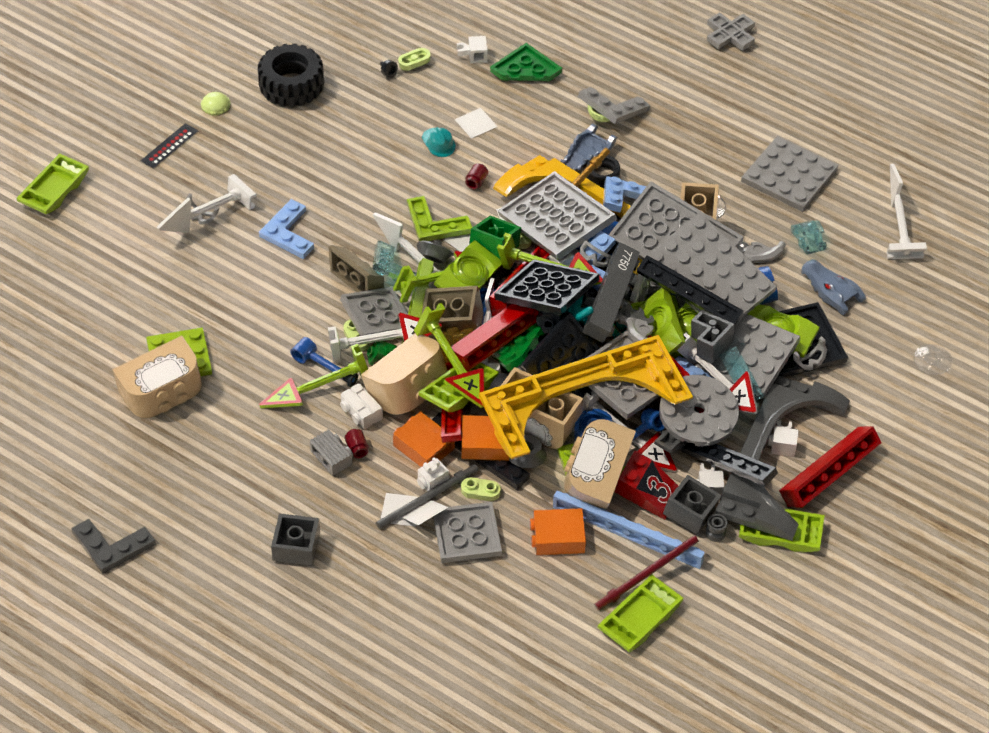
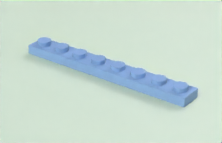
M556 491L553 496L554 509L582 508L583 520L664 555L682 544L678 539L670 538L659 531L651 530L642 524L627 520L623 516L615 515L606 509L598 508L576 499L568 493ZM691 547L675 559L700 569L705 552L697 547Z

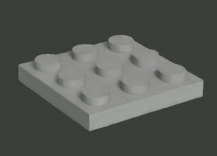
M393 287L342 294L340 298L360 336L401 329L398 314L404 313L408 315Z
M492 502L452 506L433 516L441 563L502 556Z

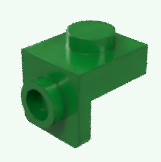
M385 341L374 342L367 350L368 363L373 365L377 359L381 360L397 348V345Z

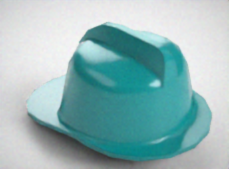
M430 128L422 135V140L429 151L437 157H448L455 151L456 145L452 134L445 128Z

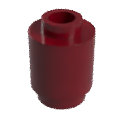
M479 163L472 166L465 177L467 187L473 190L481 187L489 174L486 166Z
M360 429L349 430L344 439L347 446L351 449L354 458L360 459L368 454L369 446L363 431Z

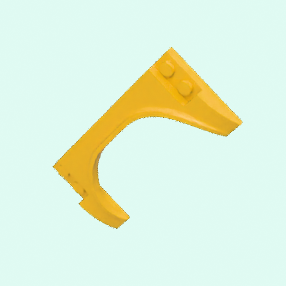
M539 155L524 165L518 163L496 182L493 189L508 197L529 183L541 181L554 171L571 183L580 174L555 158L548 161ZM586 178L578 188L603 205L604 189ZM623 201L621 212H612L622 218L631 206ZM640 258L637 259V260L640 261V263H639V265H640L643 260L640 259ZM637 269L633 270V273L638 275Z
M659 335L479 393V398L495 428L494 434L503 450L511 459L530 454V449L524 438L527 421L541 404L558 395L599 382L624 381L647 388L674 405L691 400L693 396Z

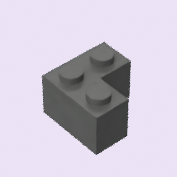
M701 310L691 320V337L697 340V356L713 363L734 341V324Z

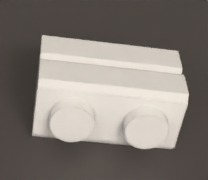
M358 383L351 387V389L342 392L341 408L344 412L351 414L352 420L356 425L360 424L363 429H367L373 423L375 424L382 420V407L361 384Z

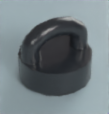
M392 60L380 62L382 75L391 78L397 73L398 65Z

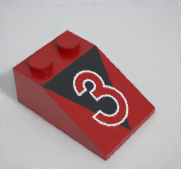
M634 451L619 476L614 492L665 520L667 516L663 514L669 497L677 489L678 485L652 459Z

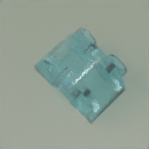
M818 220L791 225V232L798 238V244L800 248H803L806 255L826 250L827 243L823 242L821 233H824V230Z

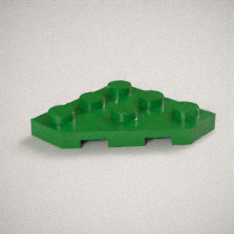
M525 43L490 66V72L501 80L551 81L562 73V67L528 43Z
M535 323L491 356L509 372L514 367L521 365L528 357L527 353L533 351L539 343L538 337L544 336V333Z

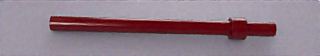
M695 535L618 588L608 591L605 597L594 604L597 610H601L609 603L619 600L622 594L698 543V538Z

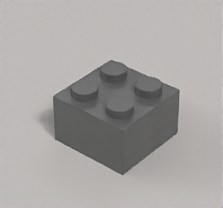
M687 475L669 497L663 514L693 533L698 534L708 518L715 512L722 495Z
M279 513L271 545L272 560L313 566L320 536L319 518Z

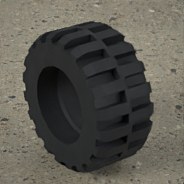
M294 43L292 45L282 44L280 47H273V50L269 49L260 58L257 66L260 91L273 104H279L282 107L303 106L306 102H312L313 98L316 99L324 88L323 61L313 49H308L305 45L298 46ZM290 73L300 74V75L295 76V77H284V76H282V75L290 74Z

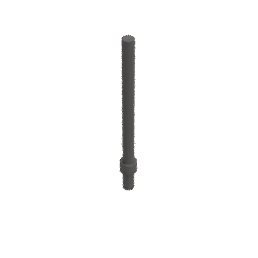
M474 464L464 471L456 472L452 478L376 522L379 529L383 528L457 483L461 484L464 479L478 472V467Z

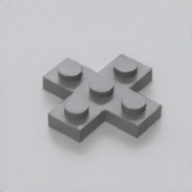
M719 12L707 21V25L715 30L707 35V41L717 49L731 42L743 51L755 43V38L747 33L755 27V22L744 14L731 21Z

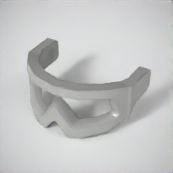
M189 193L187 198L191 199V206L193 208L198 207L192 201V194ZM219 206L214 208V212L202 213V215L211 216L210 218L202 219L200 214L191 218V220H198L199 224L202 225L208 224L218 214Z
M586 239L580 247V253L586 261L593 259V265L608 266L611 255L598 249ZM589 246L597 253L607 257L604 263L598 262L596 254L588 256L584 250Z
M821 336L817 346L804 358L800 357L797 352H794L793 360L805 370H813V365L820 366L826 357V340ZM818 350L822 351L818 360L809 359ZM809 359V365L802 363V361Z

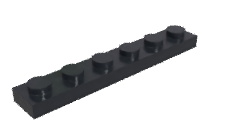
M648 255L637 268L638 274L698 309L733 323L734 327L744 313L742 309Z
M439 412L432 419L439 426H441L442 413ZM455 441V448L461 452L462 441ZM472 459L516 490L530 479V473L508 460Z
M688 442L681 448V451L685 454L763 486H766L778 474L776 467L719 444L695 446L694 443Z

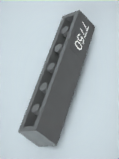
M621 242L618 244L611 256L592 306L594 311L588 316L582 333L602 343L607 336H612L615 330L613 324H616L620 316L618 310H621L625 303L623 297H626L630 290L628 283L631 284L635 276L633 270L635 271L640 263L637 260L640 254L639 251Z

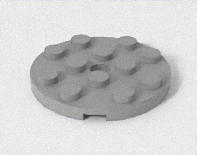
M688 375L682 377L693 396L691 400L674 405L661 397L659 406L661 421L666 430L681 442L687 441L694 443L695 446L717 444L725 440L733 432L738 420L739 408L734 394L722 382L708 376ZM695 406L704 409V412H696L694 410Z

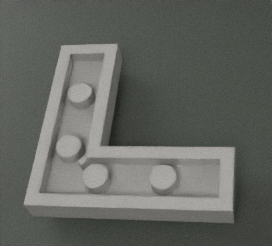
M592 87L581 90L578 94V98L614 124L649 111L651 106L639 96L615 105Z

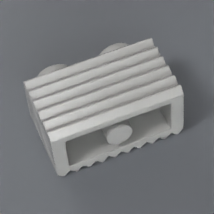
M327 429V431L310 440L311 453L315 455L332 476L352 465L353 453L348 446L344 447L342 445V441L337 434H333Z

